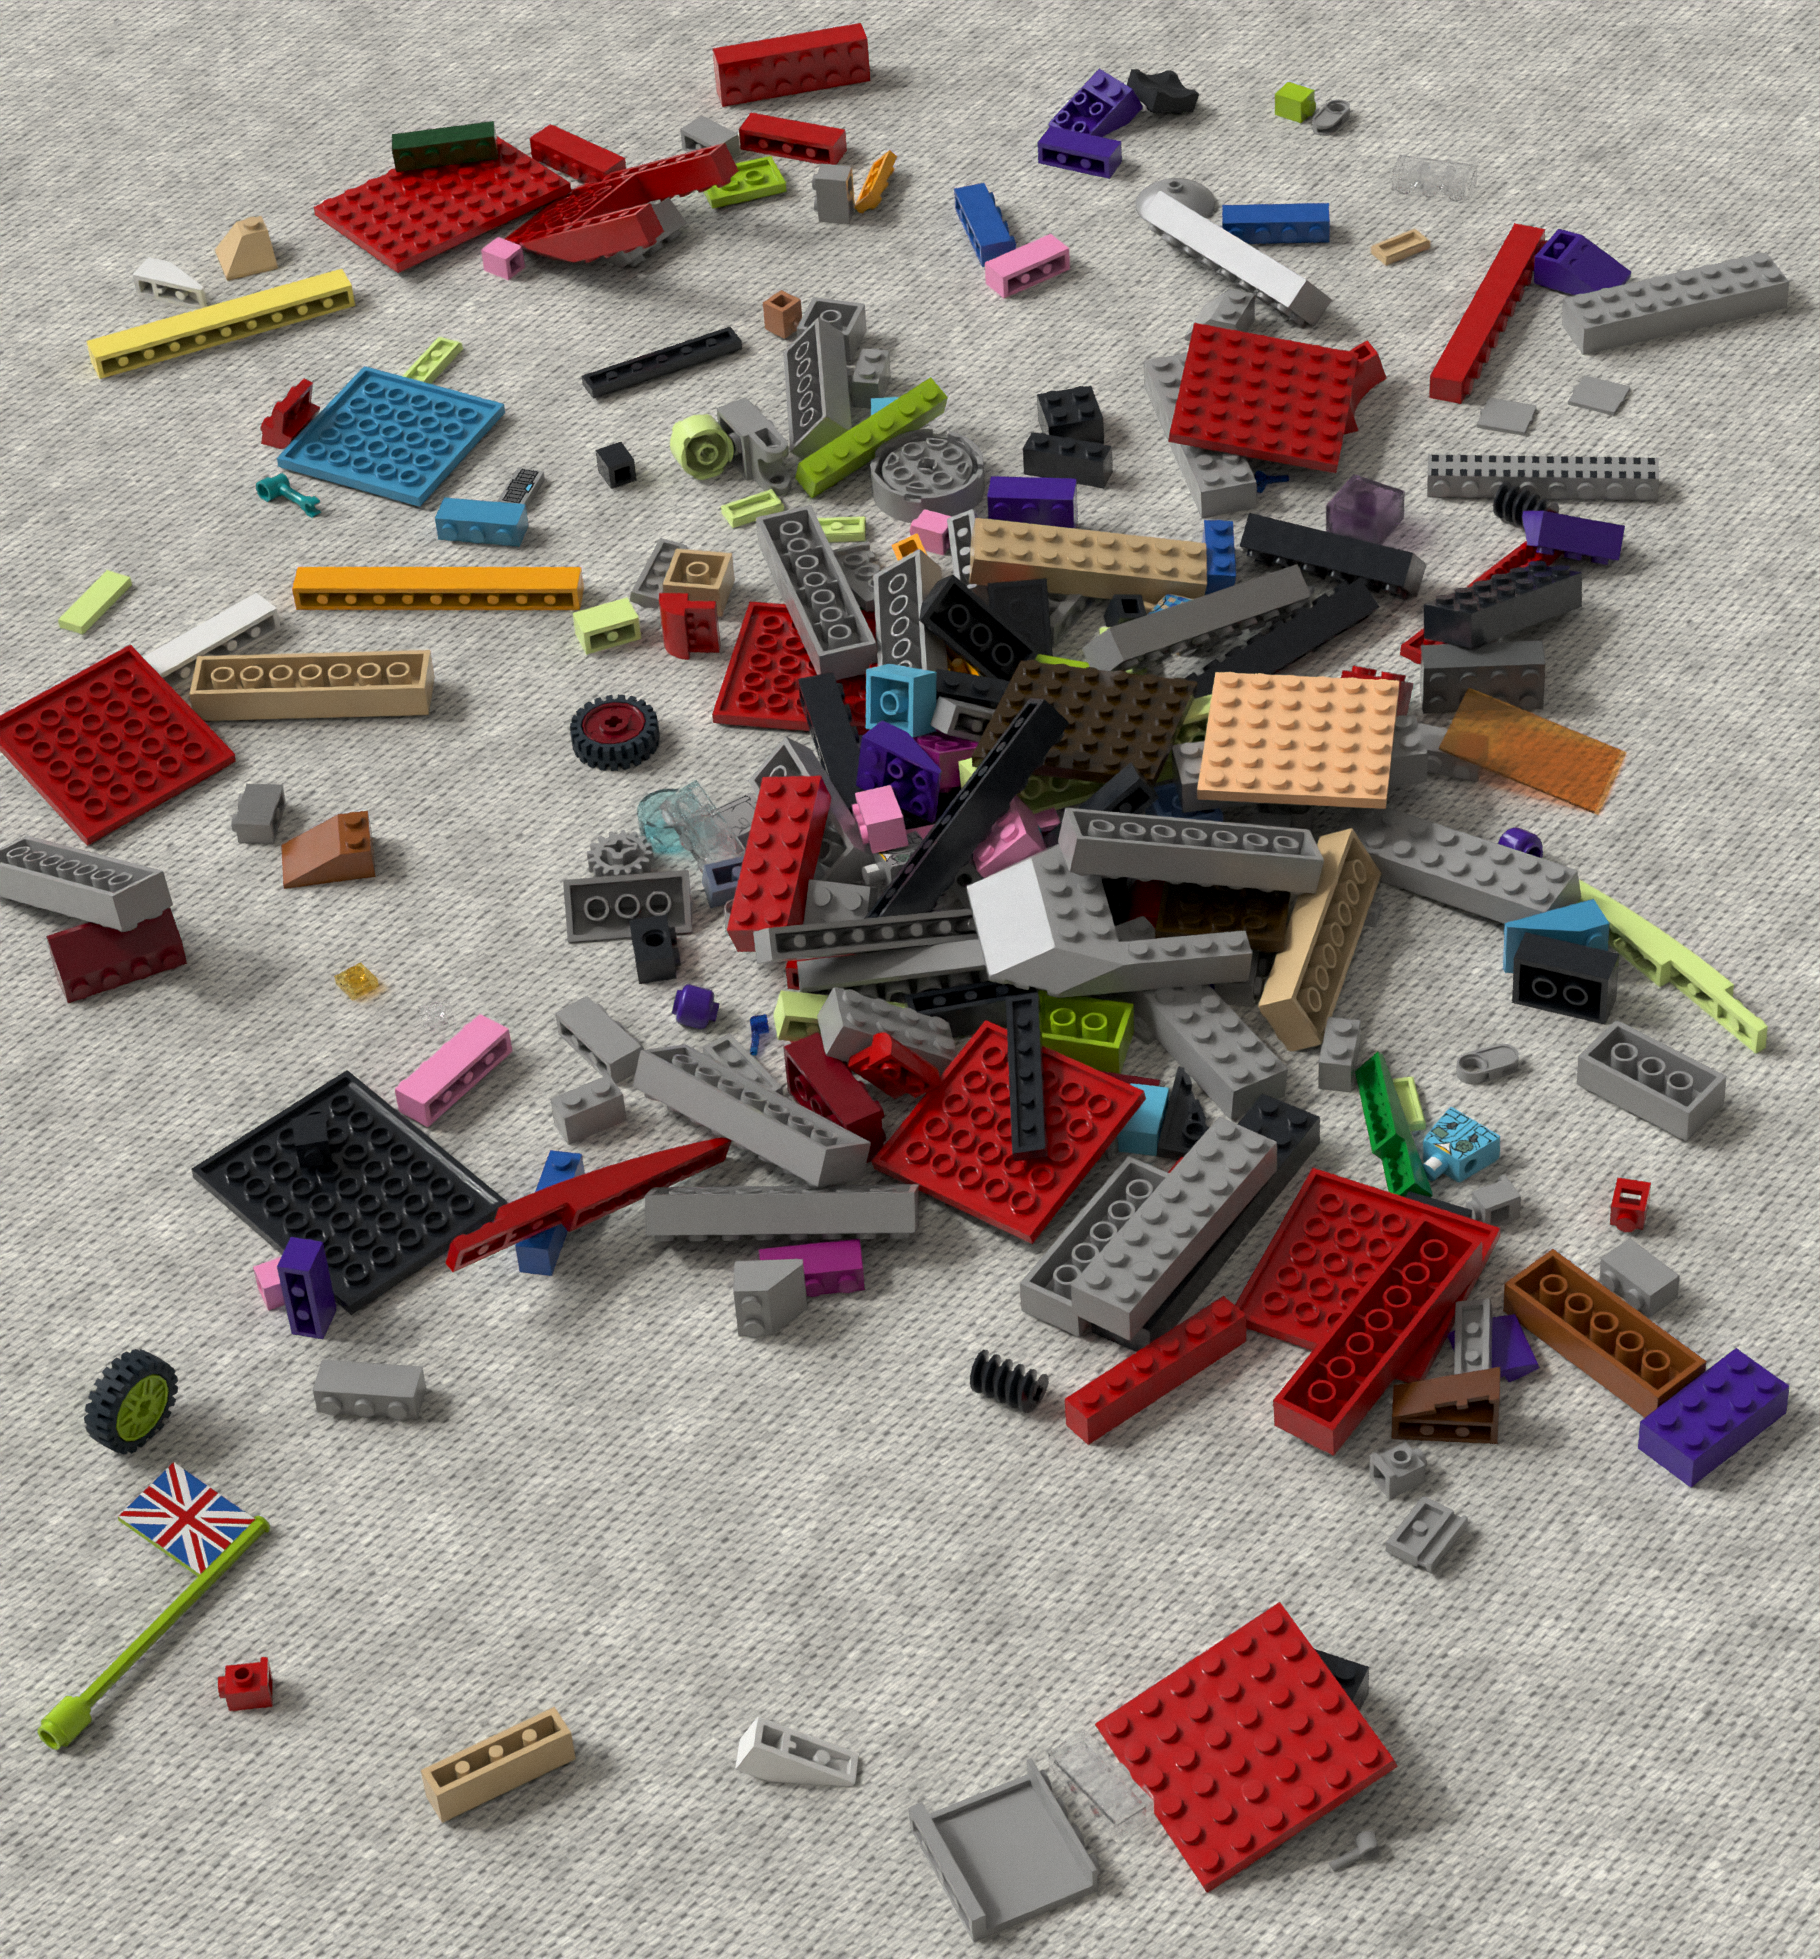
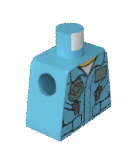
M1450 1107L1425 1136L1423 1141V1161L1425 1163L1422 1165L1427 1179L1435 1181L1440 1175L1445 1174L1456 1182L1464 1181L1499 1159L1500 1136L1453 1107Z

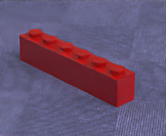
M1225 1296L1220 1297L1066 1397V1426L1087 1445H1090L1247 1341L1246 1314Z

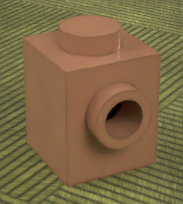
M780 290L764 301L765 329L784 339L796 332V328L802 319L801 299Z

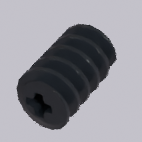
M1506 481L1500 485L1496 492L1493 512L1499 518H1504L1508 522H1514L1517 526L1524 527L1523 511H1547L1559 514V506L1556 502L1550 504L1547 498L1540 500L1538 494L1531 495L1530 491L1526 489L1521 492V487L1517 485L1512 487L1511 483Z
M984 1349L980 1351L975 1358L970 1374V1387L975 1393L983 1392L987 1398L995 1397L999 1403L1007 1402L1011 1408L1019 1407L1024 1413L1032 1412L1039 1405L1047 1391L1049 1384L1048 1375L1042 1374L1036 1381L1037 1371L1035 1369H1030L1024 1376L1025 1366L1023 1364H1018L1012 1371L1013 1361L1011 1359H1006L1000 1366L1001 1356L999 1354H994L989 1360V1351Z

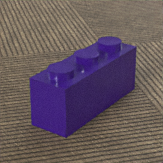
M1050 126L1037 142L1038 163L1110 179L1122 163V143L1113 139Z
M290 1237L277 1265L291 1333L293 1335L324 1339L337 1311L323 1242L312 1239Z

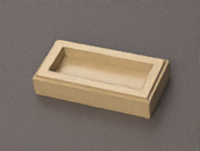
M1412 229L1371 246V254L1387 266L1429 249L1431 241L1418 230Z

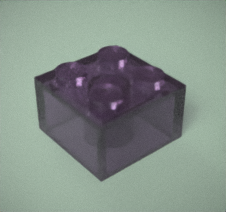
M1353 474L1326 505V532L1381 545L1404 519L1405 491Z

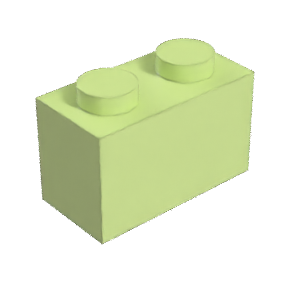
M628 597L573 613L575 635L586 655L641 639L639 617L629 602Z

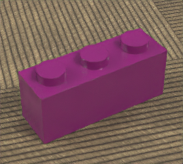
M860 1239L759 1249L760 1260L803 1259L806 1293L809 1297L865 1290Z

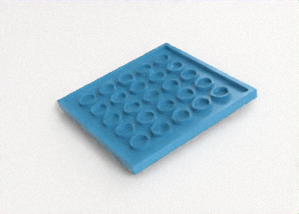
M364 366L277 457L278 467L420 507L505 414V407L503 403Z

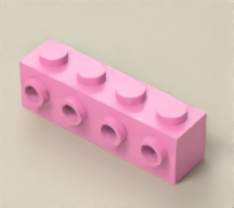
M479 1014L395 1088L399 1112L429 1127L512 1052L509 1029Z

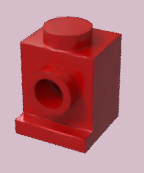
M1617 1177L1611 1203L1610 1225L1616 1226L1622 1232L1644 1229L1650 1204L1651 1182ZM1623 1193L1640 1195L1641 1199L1623 1197Z
M261 1657L260 1662L225 1666V1676L218 1677V1693L220 1699L226 1698L229 1711L273 1707V1676L268 1657Z

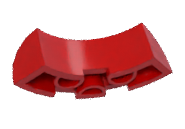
M1368 340L1349 351L1359 353L1344 434L1359 431L1354 418L1358 404L1373 387L1387 379L1379 354Z

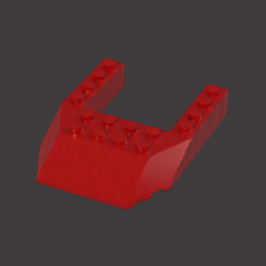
M721 143L615 171L605 175L601 182H588L580 187L571 189L572 192L553 200L507 236L505 240L520 245L523 251L567 262L585 260L586 263H589L602 255L605 258H609L619 251H623L625 254L639 246L642 249H646L657 242L656 238L664 232L649 202L659 199L662 202L668 197L672 199L675 195H679L680 198L685 197L695 190L701 193L714 185L717 188H721L731 182L730 178L739 170L726 143Z

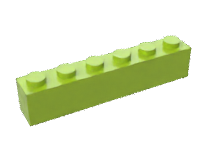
M931 377L799 462L795 479L811 498L816 497L876 457V450L883 443L897 435L919 430L942 415L945 411L948 397Z

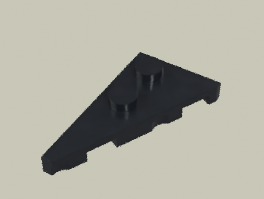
M1178 1066L1156 1153L1158 1157L1179 1160L1181 1157H1184L1209 1129L1205 1123L1206 1117L1199 1099H1195L1192 1092L1190 1076L1185 1072V1067Z

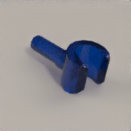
M1260 470L1254 474L1257 493H1263L1268 484L1289 481L1288 475L1269 476Z
M766 1014L750 1018L752 1038L750 1054L753 1056H757L759 1034L769 1033Z

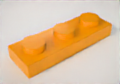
M891 150L873 163L854 206L859 213H864L869 208L873 210L881 202L882 197L880 195L889 184L887 179L895 170L893 165L897 156Z

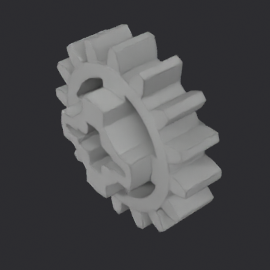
M621 830L620 834L616 835L611 831L608 838L599 836V844L591 843V850L587 851L589 872H594V877L650 873L651 865L654 864L652 843H647L646 836L638 838L635 831L630 835H626L625 830Z

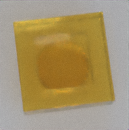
M361 962L334 976L336 985L352 1001L379 987L378 979Z

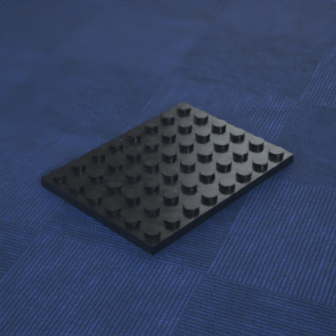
M348 1070L191 1169L193 1178L281 1255L290 1237L323 1242L335 1302L350 1315L449 1251L451 1242L459 1235H468L479 1230L484 1224L494 1221L498 1208L508 1204L503 1197ZM324 1113L329 1133L332 1163L300 1169L295 1148L292 1118Z

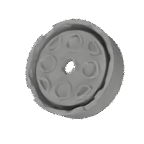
M921 429L897 435L883 443L876 450V457L870 465L872 493L876 505L888 516L907 523H912L914 519H917L924 509L951 517L974 509L981 501L985 492L984 461L981 450L969 438L952 431L945 435L935 434L933 429Z

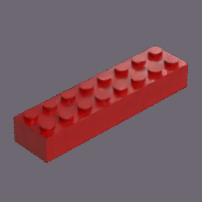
M1423 1213L1274 1398V1426L1334 1456L1482 1268V1241Z

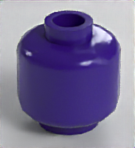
M1513 827L1508 829L1498 841L1500 845L1539 858L1543 857L1541 839L1534 833L1522 828Z
M687 984L682 990L677 989L671 1014L676 1015V1022L680 1025L704 1029L707 1027L709 1020L716 1021L720 1003L714 1002L715 995L712 990Z

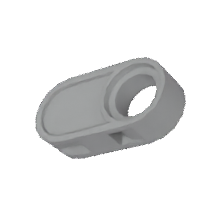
M1340 99L1331 100L1326 103L1312 118L1313 132L1320 136L1334 134L1349 119L1350 104Z
M1496 1044L1465 1053L1457 1060V1078L1463 1083L1473 1085L1513 1074L1518 1068V1050L1509 1044ZM1467 1066H1477L1480 1070L1468 1072L1464 1068Z

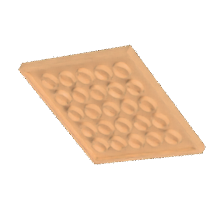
M1215 672L1197 787V799L1386 809L1399 697V681Z

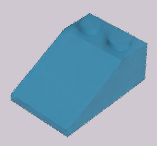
M1594 899L1507 922L1504 927L1503 970L1505 973H1513L1514 956L1525 932L1608 951L1610 923Z

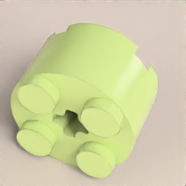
M693 415L683 421L676 422L672 427L670 438L671 453L684 471L694 476V478L705 480L718 476L724 471L723 467L727 462H731L734 454L732 440L711 415Z

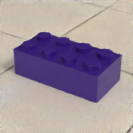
M1735 1348L1640 1421L1638 1449L1691 1488L1787 1413L1790 1386Z

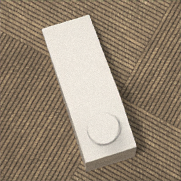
M148 257L132 274L138 296L195 309L207 307L204 287L172 262Z
M757 1717L740 1738L735 1770L768 1782L853 1786L856 1780L859 1753Z

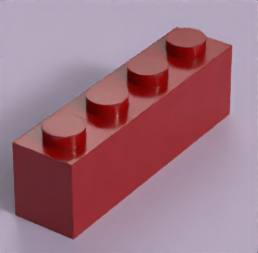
M752 112L739 128L740 149L815 164L837 165L847 151L845 129Z
M552 124L529 138L531 155L534 160L584 183L591 181L592 183L601 182L605 175L626 169L624 157Z

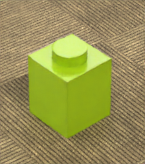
M1287 82L1275 93V115L1302 123L1306 118L1312 116L1316 110L1315 90Z

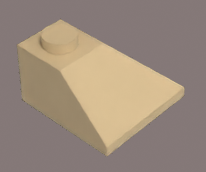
M262 216L248 217L245 220L237 221L215 249L216 256L227 281L278 269L268 229Z

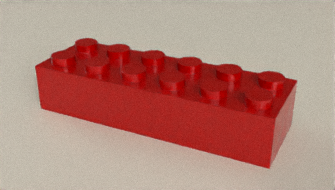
M861 23L712 48L716 91L722 107L871 81L868 39Z
M821 776L762 777L726 930L738 952H756L753 934L755 931L773 927L803 925L809 879H814L832 799Z

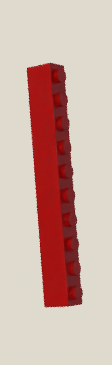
M1514 223L1430 375L1429 398L1462 404L1465 396L1472 393L1474 380L1480 378L1483 363H1488L1491 348H1496L1498 344L1499 333L1505 332L1508 317H1513L1516 302H1521L1524 287H1529L1531 283L1535 256L1548 241L1545 240V229Z

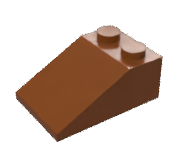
M368 810L337 814L281 845L284 889L376 877L373 836Z

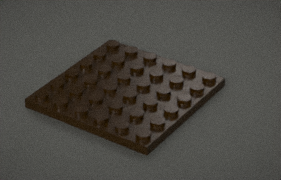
M1021 660L972 755V767H978L1027 701L1030 698L1045 699L1069 722V725L1064 730V736L1061 741L1052 746L1046 754V760L1043 765L1034 770L1032 774L1106 784L1131 762L1151 782L1154 788L1197 694V682L1188 681L1184 678L1157 677L1153 674L1138 675L1125 671L1098 670L1094 667L1080 668L1071 667L1066 664H1046L1036 660Z

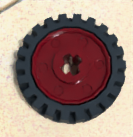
M619 694L617 699H613V695H607L605 701L601 697L594 699L595 704L591 702L585 703L584 709L579 708L576 711V715H573L571 719L570 734L574 753L583 764L588 762V766L591 768H595L598 765L599 770L606 771L607 767L610 766L611 771H618V766H622L623 770L630 769V763H633L636 767L641 764V759L647 761L650 758V754L656 752V746H659L660 743L656 712L653 711V707L650 704L646 705V701L642 699L637 701L634 696H630L627 700L625 695Z

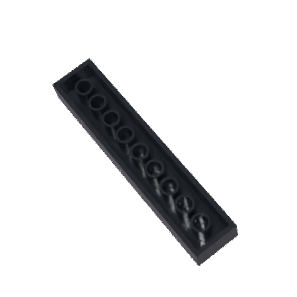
M1262 1093L1239 1121L1238 1125L1277 1142V1171L1131 1341L1091 1323L1092 1333L1137 1352L1176 1327L1320 1144V1116Z

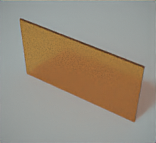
M1468 688L1438 749L1597 815L1601 811L1627 753L1471 688Z

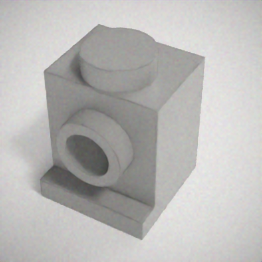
M1503 1174L1499 1176L1497 1183L1483 1186L1473 1191L1472 1201L1466 1203V1208L1472 1210V1219L1497 1227L1520 1218L1521 1195L1507 1176Z
M1404 1442L1379 1455L1377 1452L1370 1454V1478L1388 1499L1394 1498L1425 1482L1427 1460L1421 1449L1415 1448L1412 1450Z

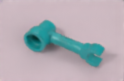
M283 473L272 478L266 477L256 483L257 494L266 502L282 495L298 504L306 515L311 518L322 513L314 506L320 500L315 496H304L292 489L289 479Z

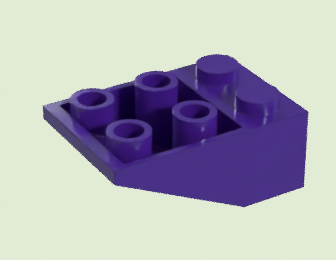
M1099 68L1053 117L1048 126L1103 137L1129 124L1142 110L1143 105L1132 88Z
M1558 228L1535 256L1534 284L1577 295L1598 291L1603 288L1625 285L1630 279L1632 272L1585 236Z
M882 720L862 736L856 786L863 790H871L891 785L900 808L933 823L936 819L942 770L908 732Z

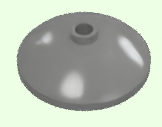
M1169 178L1156 181L1143 189L1136 198V211L1141 218L1159 190L1206 219L1212 214L1215 207L1214 196L1208 188L1196 181L1184 178Z

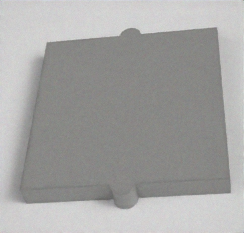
M1584 375L1579 385L1573 388V394L1568 400V405L1614 416L1620 405L1625 404V398L1630 391V386Z
M1489 397L1484 409L1480 410L1481 416L1477 423V428L1525 436L1529 425L1533 424V415L1537 405Z

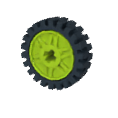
M133 1349L131 1353L126 1351L121 1354V1359L116 1357L111 1362L112 1368L106 1366L102 1371L103 1379L97 1378L94 1383L97 1386L96 1391H90L88 1396L92 1402L85 1406V1412L88 1414L84 1416V1423L87 1424L85 1428L90 1434L89 1436L110 1450L125 1455L128 1452L131 1454L137 1452V1447L142 1448L147 1443V1438L151 1439L156 1435V1429L161 1430L165 1426L162 1421L164 1418L169 1419L172 1412L168 1409L175 1405L176 1398L173 1395L178 1393V1386L175 1385L178 1382V1377L175 1375L176 1371L159 1357L142 1349Z

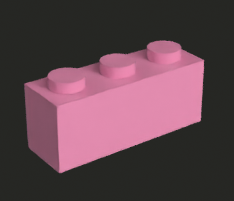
M1052 234L985 262L986 284L1003 298H1007L1070 270L1069 248Z
M891 785L855 793L857 804L852 805L854 819L857 823L859 834H861L863 845L869 843L872 854L909 846L903 815Z

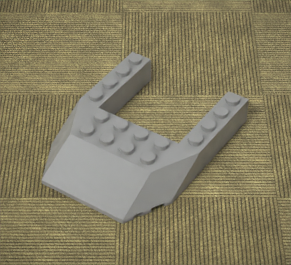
M1059 844L1029 856L967 886V894L989 981L1000 984H1012L1017 988L1029 990L1031 986L1047 990V995L1057 998L1249 981L1252 951L1246 931L1119 942L1101 880L1109 878L1104 875L1095 874L1079 876L1069 872Z

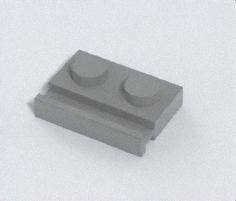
M1422 1496L1387 1540L1386 1552L1416 1567L1421 1565L1426 1568V1572L1432 1573L1467 1528L1468 1517L1465 1515L1462 1517L1455 1515L1454 1510Z

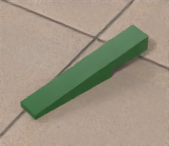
M1377 1051L1355 1070L1372 1153L1382 1160L1388 1192L1406 1197L1407 1193L1411 1191L1432 1197L1433 1193L1386 1060L1384 1055Z

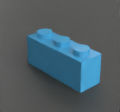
M444 497L435 517L438 540L520 547L529 526L526 504Z

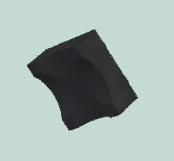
M1131 69L1127 86L1133 89L1138 99L1147 106V110L1156 114H1160L1162 111L1174 114L1194 112L1199 93L1196 90L1185 88L1180 82L1178 74L1171 70L1149 75L1141 72L1139 69Z

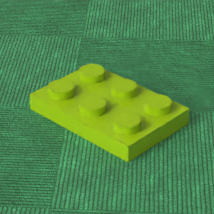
M772 156L736 163L739 171L730 178L731 182L721 188H717L714 185L703 193L713 209L787 192L786 182Z

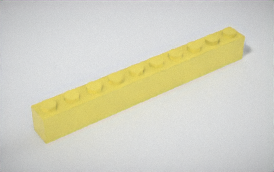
M338 269L86 342L91 363L99 379L350 308L355 306L350 281L343 269Z

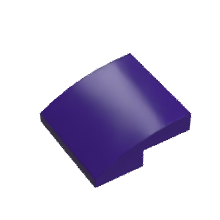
M1515 1314L1492 1317V1368L1500 1367V1378L1505 1376L1508 1382L1515 1381L1540 1368ZM1454 1330V1331L1450 1332L1447 1337H1448V1339H1449V1341H1450V1343H1451V1346H1452V1348H1453V1350H1454V1352H1455V1330Z

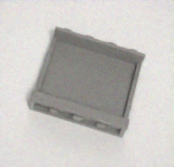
M1032 1758L1027 1760V1775L930 1814L922 1802L908 1807L910 1829L973 1942L1098 1891L1097 1876L1101 1875L1098 1860L1093 1853L1088 1854L1086 1852L1080 1829L1077 1825L1071 1826L1067 1819L1068 1812L1063 1800L1060 1797L1055 1799L1051 1792L1052 1786L1045 1770L1039 1771Z

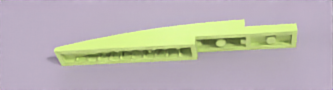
M1579 880L1581 898L1577 903L1591 899L1595 900L1610 923L1609 946L1657 986L1661 987L1670 982L1755 1054L1766 1048L1768 1026L1761 1018L1756 1017L1745 1008L1739 1000L1733 998V983L1652 923L1594 887Z

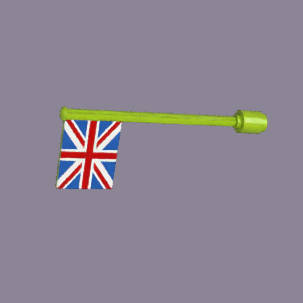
M175 1462L118 1516L119 1522L196 1575L197 1578L79 1697L65 1696L41 1720V1726L38 1728L37 1733L48 1747L59 1750L62 1746H68L91 1723V1707L264 1532H269L270 1524L264 1517L250 1516Z

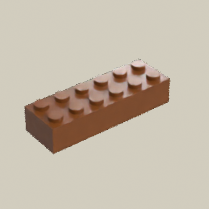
M1551 1249L1504 1283L1503 1312L1507 1315L1515 1314L1523 1327L1643 1417H1647L1706 1371V1360L1554 1249Z

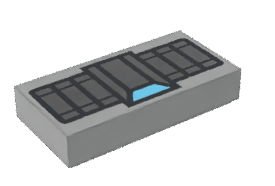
M518 467L497 502L526 504L527 510L545 480L544 471Z

